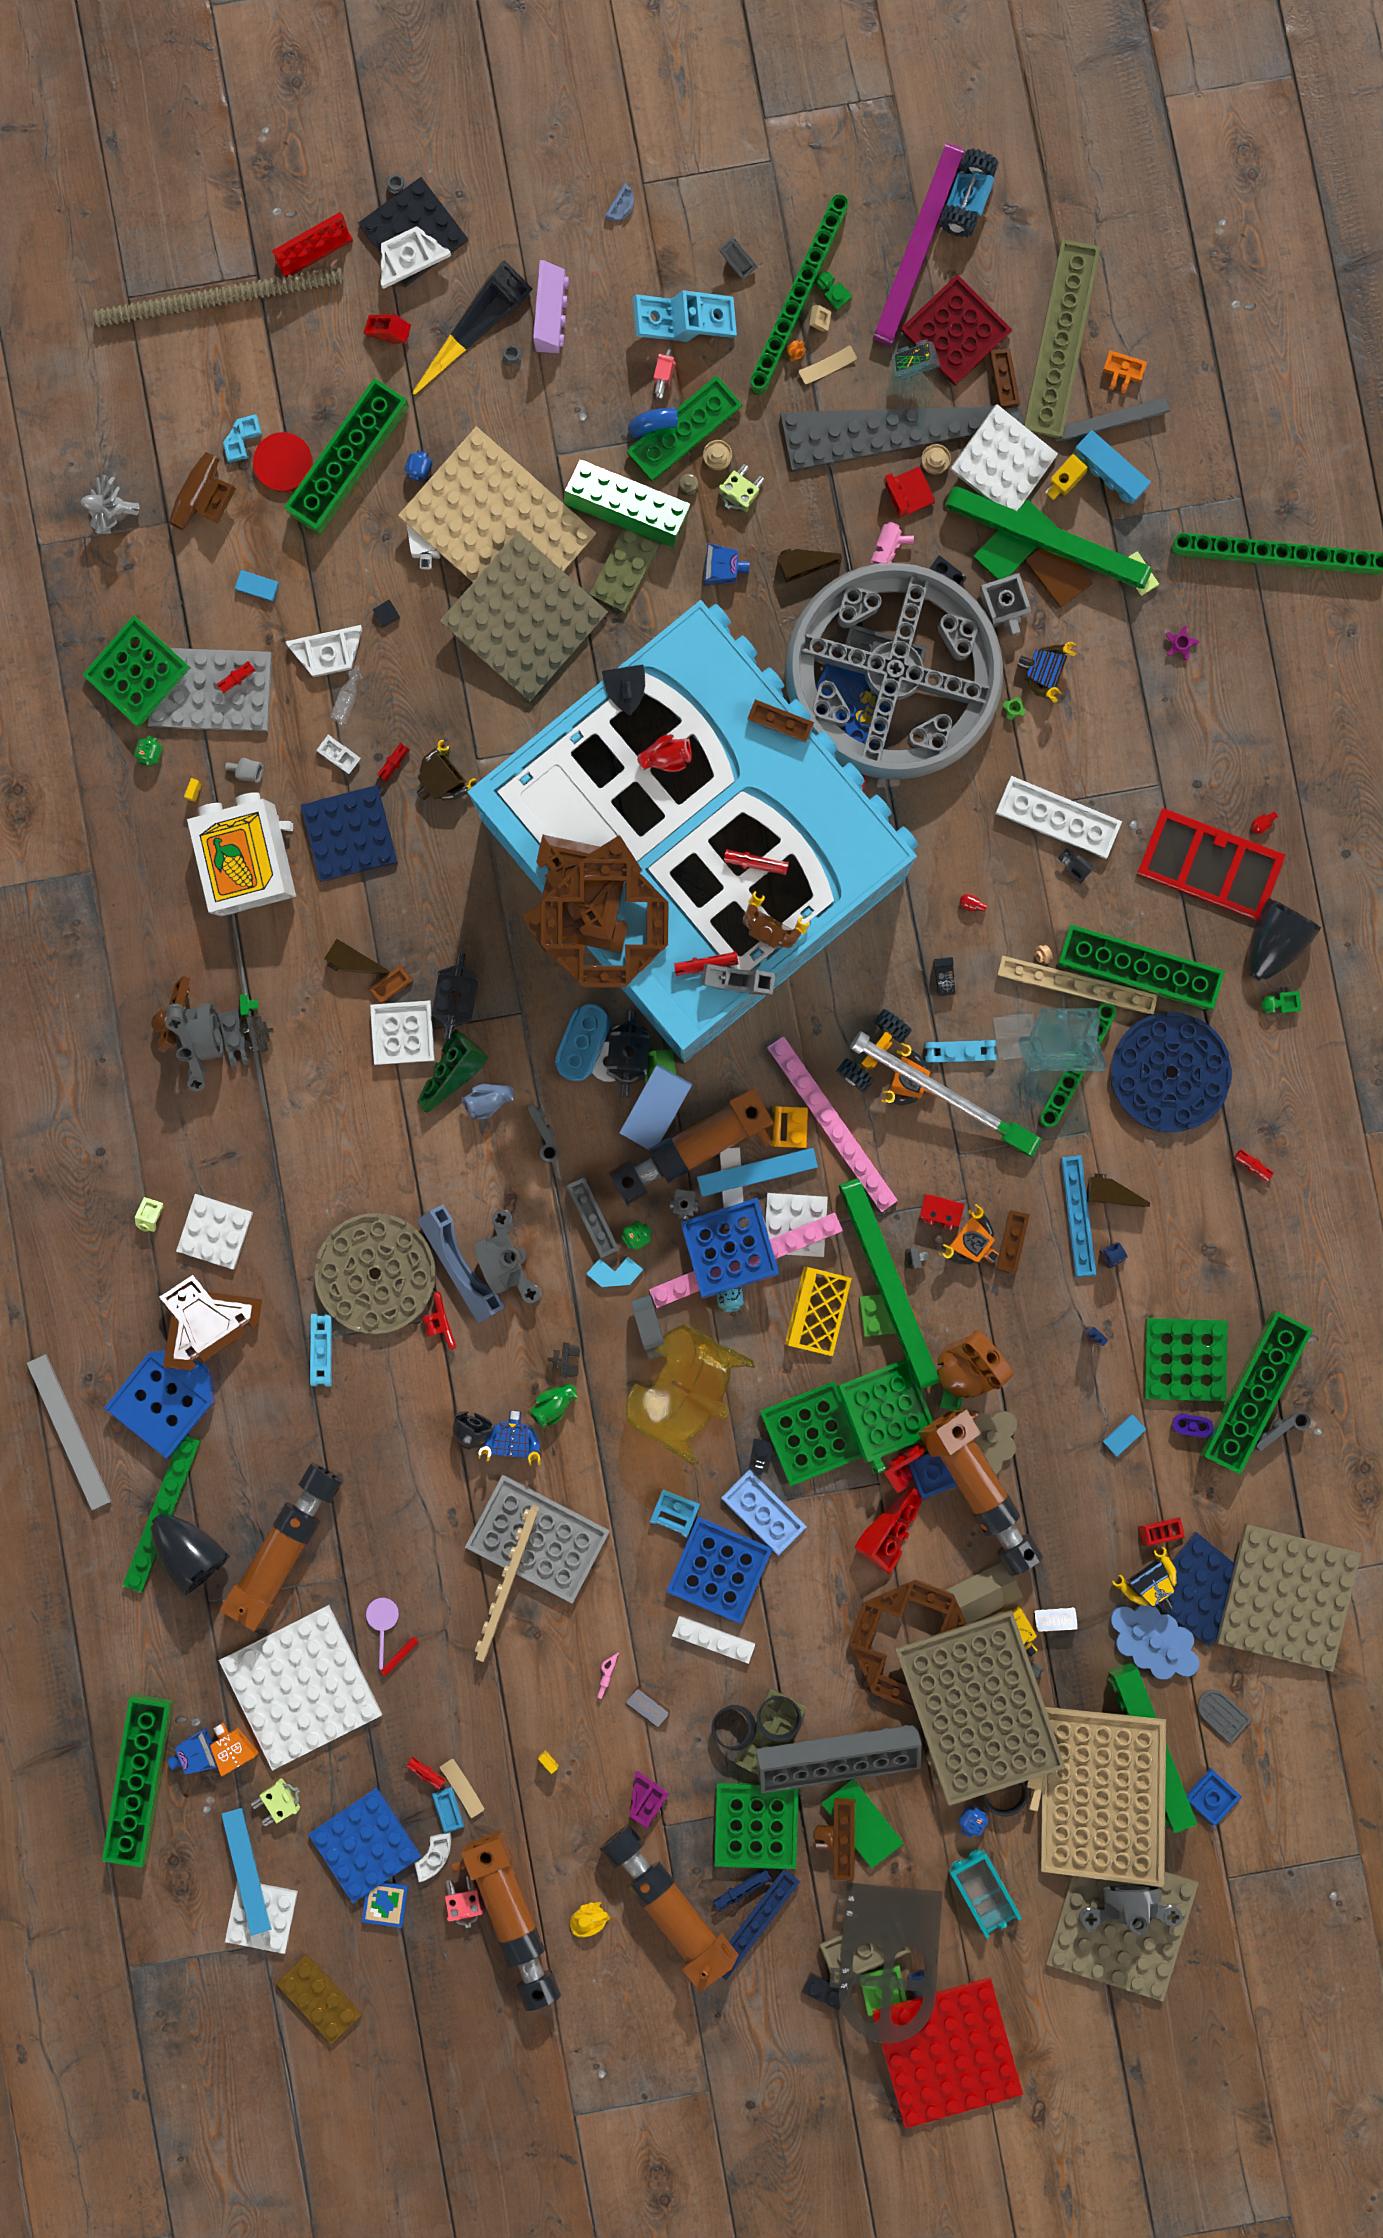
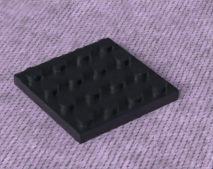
M422 177L358 222L360 228L380 254L381 243L416 226L423 230L427 236L435 239L443 248H447L451 254L468 242V237ZM438 263L401 280V282L407 287Z

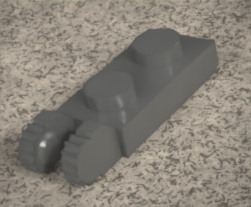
M239 1010L219 1013L218 1016L231 1067H237L234 1052L240 1050L242 1062L244 1065L249 1064L246 1050L248 1048Z

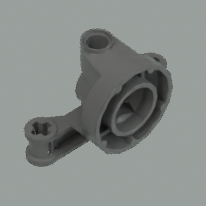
M212 1002L199 1004L197 1008L185 1010L179 1004H171L166 1009L168 1017L165 1020V1025L180 1037L177 1040L176 1056L182 1061L189 1062L188 1088L192 1091H201L205 1087L204 1077L206 1075L203 1061L221 1058L224 1051L222 1030L217 1010Z
M507 1210L496 1211L492 1215V1223L497 1236L475 1242V1252L483 1275L494 1294L497 1295L507 1291L509 1287L517 1285L525 1302H537L542 1297V1290L538 1285L527 1279L522 1264L526 1262L528 1256L525 1249L521 1247L515 1248L510 1236L513 1217ZM500 1214L506 1216L504 1223L498 1221L501 1218ZM530 1289L531 1291H536L534 1299L533 1297H528Z
M1143 1884L1104 1887L1105 1907H1087L1082 1909L1079 1914L1081 1923L1088 1929L1097 1928L1107 1919H1119L1121 1924L1128 1926L1135 1934L1146 1932L1150 1918H1158L1171 1927L1180 1925L1183 1919L1182 1913L1175 1906L1158 1905L1159 1902H1162L1161 1887ZM1171 1911L1176 1914L1172 1920L1167 1917L1171 1915ZM1089 1914L1094 1917V1919H1091V1923L1085 1919L1089 1917ZM1140 1922L1142 1923V1925L1139 1928H1134L1137 1927L1140 1924Z

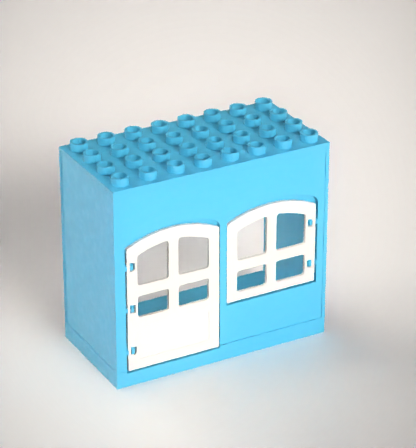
M701 600L618 667L644 665V694L670 709L681 721V724L667 735H674L673 739H687L690 735H693L708 758L714 774L713 779L684 803L679 805L672 799L651 774V767L646 770L640 767L637 762L638 756L610 725V720L622 710L612 702L606 692L603 680L467 791L481 821L542 894L546 882L545 875L548 873L546 865L540 868L536 863L542 834L600 847L618 835L622 837L643 870L640 874L669 902L668 946L626 987L621 988L683 1063H686L766 996L731 992L701 985L703 971H700L699 974L689 973L679 976L675 974L674 963L689 961L694 957L699 959L734 952L711 925L710 921L732 902H737L746 912L749 905L748 900L752 896L749 888L768 873V871L749 868L742 875L736 876L708 843L711 837L739 814L745 813L763 824L781 840L763 858L782 861L792 854L797 859L808 880L813 898L782 923L791 929H795L798 918L803 917L801 923L807 924L810 922L807 932L801 934L800 938L791 948L774 949L760 941L743 956H738L739 965L726 966L733 969L775 973L774 989L903 883L917 857L915 849L919 846L917 840L904 826L896 832L889 824L888 817L892 812L881 797L876 794L869 800L863 793L861 785L865 780L855 766L849 762L842 768L836 761L834 753L838 751V748L827 733L821 731L815 736L811 731L807 742L804 743L747 720L755 699L807 720H810L811 716L797 699L788 704L782 697L781 689L784 687V684L774 670L768 667L763 672L760 671L754 659L758 654L743 635L734 640L727 627L731 624V621L726 613L716 603L708 609ZM593 734H597L625 767L619 775L603 788H598L571 756L572 751ZM633 782L639 783L665 815V818L644 836H638L611 803L616 796ZM693 853L698 855L724 887L719 894L702 908H697L670 876V871ZM626 882L623 886L618 908L619 913L616 917L618 922L625 920L628 925L622 953L587 946L602 965H625V944H646L647 902H625ZM760 905L758 910L768 915L767 912Z

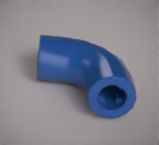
M662 408L641 413L629 422L628 431L632 437L642 438L648 432L654 430L676 428L678 424L677 411L675 408Z

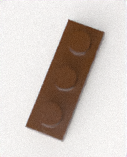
M1010 348L991 350L989 355L999 406L1002 409L1019 407L1020 399Z
M756 699L747 718L750 722L804 743L807 742L814 722Z
M1009 1210L996 1269L1017 1273L1030 1214Z

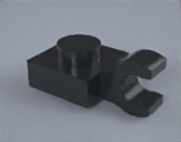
M1068 848L1058 858L1068 866L1066 872L1080 884L1094 869L1080 855L1075 858L1073 852Z
M754 1438L750 1456L751 1459H756L754 1474L762 1475L764 1461H771L773 1442Z

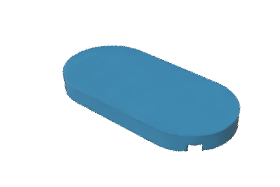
M585 1004V1006L577 1008L570 1018L555 1058L558 1072L567 1080H584L594 1070L610 1027L609 1016L600 1006Z

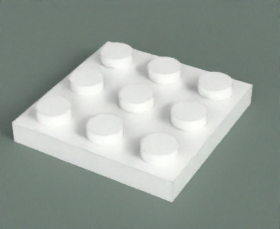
M431 1001L370 1005L374 1065L435 1061Z
M767 1193L765 1224L769 1238L772 1239L827 1215L828 1197ZM825 1239L787 1255L824 1257Z
M195 1194L176 1251L235 1270L254 1212Z
M237 1881L225 1942L285 1954L298 1891L261 1884L272 1930L251 1936Z

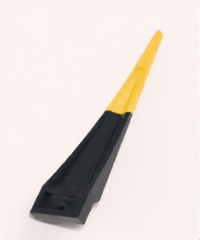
M505 260L488 276L412 394L418 393L467 348L520 305L533 290Z

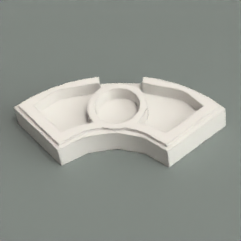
M451 1832L430 1837L428 1852L423 1858L415 1861L419 1882L433 1877L445 1864L451 1849Z

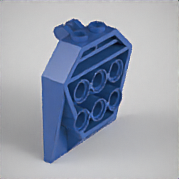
M165 1351L149 1352L104 1409L168 1459L215 1403L212 1374L208 1371L210 1368L202 1361H194L196 1368L191 1371L164 1368ZM157 1370L162 1375L159 1382L153 1378V1374ZM171 1383L177 1386L175 1394L169 1392V1385ZM141 1389L146 1392V1398L143 1401L138 1398V1392ZM186 1396H191L193 1399V1404L190 1407L184 1403ZM156 1402L162 1405L160 1413H156L153 1409ZM171 1415H175L178 1419L175 1426L169 1423Z

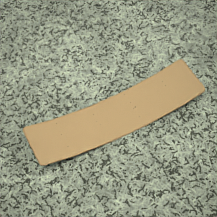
M849 345L832 356L799 370V374L804 383L808 384L855 361L857 357Z
M454 1759L441 1765V1771L460 1798L469 1816L473 1818L484 1811L479 1798Z

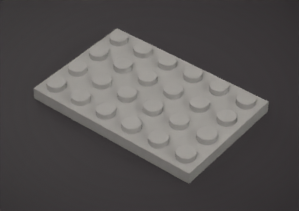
M171 648L191 668L149 716V727L268 732L272 669L271 652ZM249 661L256 671L242 680V684H237L223 694L216 684L230 675V671H235ZM162 664L160 666V674H163L167 671L166 664ZM153 679L150 681V688L154 686Z
M502 1475L465 1548L503 1568L506 1565L509 1566L512 1560L508 1558L510 1551L518 1543V1540L515 1539L519 1527L523 1529L525 1521L522 1520L525 1510H530L532 1504L539 1506L538 1515L516 1574L573 1604L610 1530Z

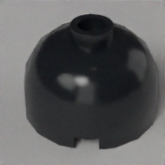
M468 1411L459 1412L456 1414L453 1422V1436L465 1449L482 1447L489 1440L494 1430V1427L492 1428L493 1423L489 1419L477 1413L473 1417L468 1415Z

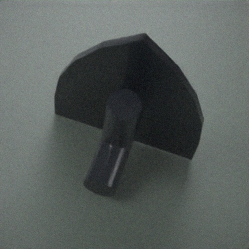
M644 665L602 671L606 692L612 702L620 710L631 716L639 706L644 694Z

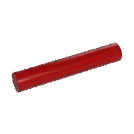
M413 1636L380 1672L387 1676L414 1648L419 1640Z

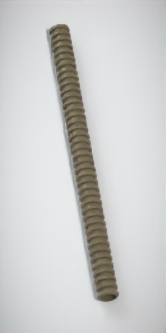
M337 266V268L331 267L329 270L328 268H325L323 271L319 269L317 272L313 270L312 273L307 271L306 274L301 272L300 275L295 273L294 276L291 274L288 277L283 275L282 278L278 276L276 279H264L262 282L261 280H258L256 283L252 281L251 284L249 282H246L245 285L240 283V286L234 284V287L228 285L227 288L224 286L221 289L217 287L215 290L211 288L209 291L191 292L190 295L188 293H185L184 296L179 294L178 297L173 295V298L167 296V299L161 297V300H158V298L155 301L150 299L149 302L144 300L142 303L125 304L123 307L122 305H118L117 308L112 306V309L106 307V310L100 308V311L94 309L93 316L96 326L100 328L101 325L125 323L127 320L131 322L133 319L137 321L138 318L143 320L144 317L149 319L150 316L155 318L156 315L161 317L162 314L165 316L168 313L172 315L174 312L178 314L180 311L198 310L199 307L201 309H204L205 306L210 308V305L216 307V304H219V306H222V303L228 305V302L233 304L234 301H237L239 303L240 300L258 299L260 296L261 298H264L266 295L270 297L272 294L276 296L277 293L282 295L283 292L288 294L289 291L294 293L295 290L300 292L301 289L305 291L307 288H310L311 290L313 287H325L327 284L328 286H331L333 283L337 285L338 282L343 284L344 279L341 267Z

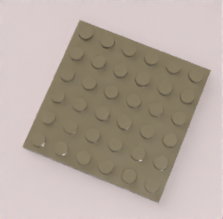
M518 531L439 622L530 702L608 611Z
M1244 1524L1216 1643L1333 1672L1361 1553Z
M1164 1871V1886L1161 1887L1162 1902H1159L1158 1905L1175 1906L1182 1913V1922L1176 1927H1171L1158 1918H1150L1146 1932L1135 1934L1128 1926L1121 1924L1119 1919H1107L1095 1929L1086 1928L1079 1919V1914L1084 1908L1105 1907L1104 1887L1135 1883L1071 1875L1045 1961L1046 1965L1164 2002L1199 1884L1198 1881ZM1171 1911V1915L1167 1917L1172 1920L1176 1914ZM1089 1914V1917L1085 1919L1091 1923V1919H1094V1917ZM1140 1922V1924L1134 1928H1139L1142 1925V1923Z

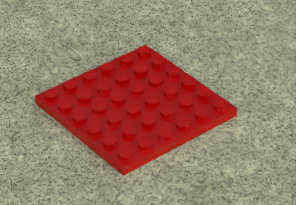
M990 1977L872 2011L905 2129L1023 2095Z

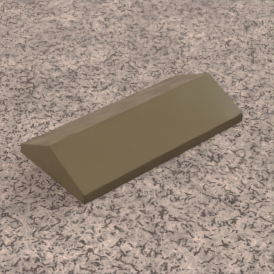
M1002 1562L945 1590L954 1594L967 1624L1023 1597L1014 1576L1009 1575ZM941 1612L943 1618H945L946 1614Z

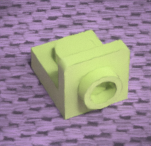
M144 1197L135 1216L136 1226L142 1231L155 1232L156 1222L163 1209V1203Z

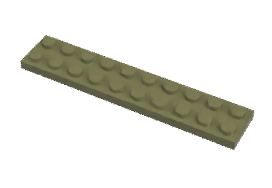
M1065 239L1061 241L1024 426L1033 434L1053 438L1063 437L1100 246Z

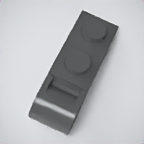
M533 1104L527 1107V1110L546 1142L540 1150L541 1158L549 1163L555 1162L559 1157V1150L552 1137L555 1133L550 1124L546 1125L542 1118L546 1116L541 1107L536 1108ZM547 1148L555 1150V1156L551 1159H547L544 1155Z
M1294 1411L1285 1419L1281 1420L1279 1418L1270 1425L1272 1427L1266 1433L1262 1431L1255 1448L1259 1451L1264 1450L1291 1427L1298 1430H1306L1311 1424L1310 1416L1305 1412ZM1302 1415L1304 1418L1301 1426H1297L1295 1422L1296 1417Z

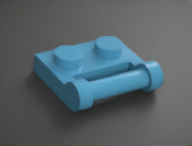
M662 1489L649 1523L653 1525L659 1524L682 1534L681 1536L687 1538L700 1503ZM660 1511L666 1512L668 1514L686 1520L687 1522L685 1526H683L681 1524L659 1516Z

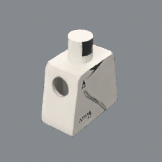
M407 525L412 557L420 558V569H432V558H441V554Z

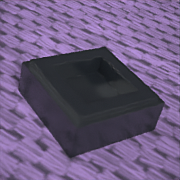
M390 599L373 609L383 628L400 618Z

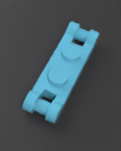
M996 1040L925 1042L924 1049L927 1052L925 1063L997 1061V1054H995L994 1049L996 1047ZM981 1047H986V1055H981ZM934 1049H940V1056H935Z
M311 1314V1386H318V1384L332 1386V1316L330 1314H325V1316ZM318 1324H325V1330H318ZM318 1371H324V1376H318Z

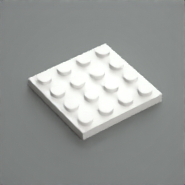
M997 404L949 470L984 498L1017 511L1058 453Z

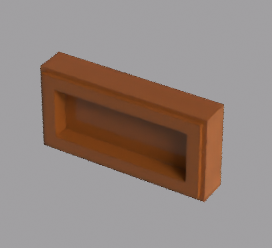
M400 965L371 986L369 990L377 1001L383 1004L413 981Z

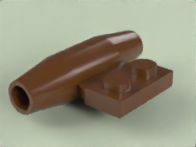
M205 452L190 471L176 498L169 519V523L174 527L183 530L197 511L202 517L219 523L236 488L219 479L213 480L219 463V459L214 455Z

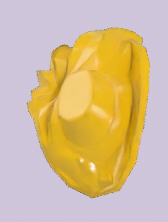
M590 1902L589 1904L581 1905L580 1909L572 1915L570 1929L575 1936H592L604 1928L610 1917L607 1912H604L599 1907L602 1904L601 1902Z

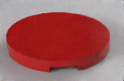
M287 432L274 433L264 438L257 446L253 456L254 471L260 482L264 486L278 492L296 490L313 466V457L308 445L300 437Z

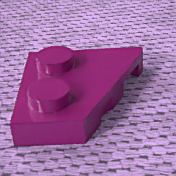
M636 1771L630 1817L645 1828H648L670 1793L640 1771Z

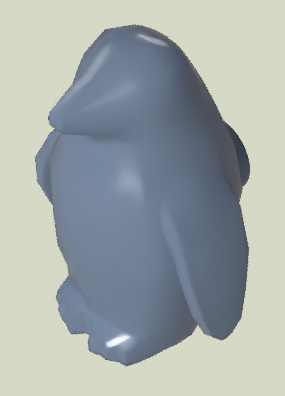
M481 1084L473 1087L472 1093L462 1097L461 1100L471 1119L475 1118V1116L479 1120L491 1117L505 1102H513L514 1090L509 1085Z

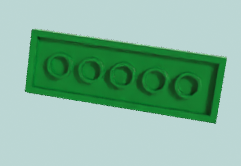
M716 375L676 409L678 414L676 428L658 429L648 432L626 452L649 480L653 482L740 410L742 403Z

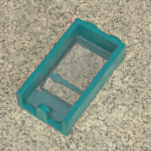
M977 1849L971 1852L967 1859L963 1861L959 1859L951 1864L952 1867L949 1868V1871L986 1939L990 1937L989 1932L998 1927L1004 1929L1007 1927V1922L1015 1917L1018 1920L1022 1919L984 1849L981 1851Z

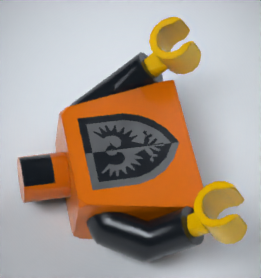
M901 1043L904 1046L903 1052L896 1051L897 1054L902 1055L900 1060L929 1077L928 1065L921 1056L914 1052L909 1045ZM895 1072L889 1091H882V1093L887 1094V1099H881V1102L903 1106L915 1103L917 1099H921L923 1092L933 1093L900 1073Z
M975 1204L977 1210L974 1213L971 1210L968 1211L973 1217L968 1219L949 1246L943 1244L946 1247V1252L944 1254L939 1252L940 1256L948 1258L957 1264L971 1265L974 1262L978 1263L982 1257L990 1263L995 1261L999 1254L990 1248L995 1241L993 1238L994 1231L989 1219L985 1216L980 1206Z

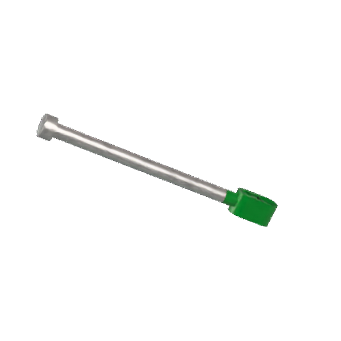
M860 1031L855 1036L850 1045L851 1050L858 1054L863 1051L1002 1134L1000 1138L1002 1141L1033 1158L1042 1142L1040 1137L1012 1121L1009 1124L1003 1122L869 1041L870 1037Z

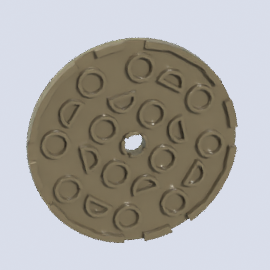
M368 1213L344 1221L327 1237L317 1255L314 1272L315 1285L323 1306L338 1322L357 1332L382 1334L406 1326L424 1310L434 1290L436 1266L429 1244L414 1226L392 1215ZM375 1267L381 1271L378 1279H373L370 1276L371 1269Z

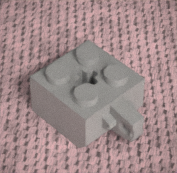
M1018 573L981 585L979 594L993 628L1003 625L1004 628L1008 627L1011 637L1020 634L1018 623H1021V619L1029 617L1031 613V607L1020 574ZM1002 598H1004L1005 601L1009 600L1008 604L1002 602Z

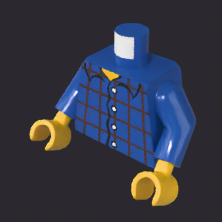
M510 1410L509 1422L501 1421L493 1426L494 1430L491 1437L479 1450V1459L482 1454H486L487 1461H489L491 1454L528 1458L530 1466H532V1460L537 1459L538 1465H541L539 1455L540 1441L534 1429L529 1427V1424L521 1423V1411Z

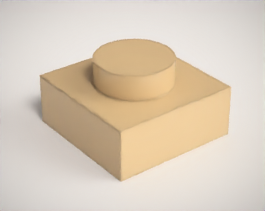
M820 305L812 306L809 325L821 332L828 331L831 311Z

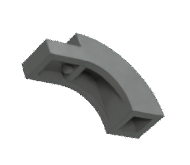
M704 964L701 985L738 993L773 995L776 974L759 970H740Z

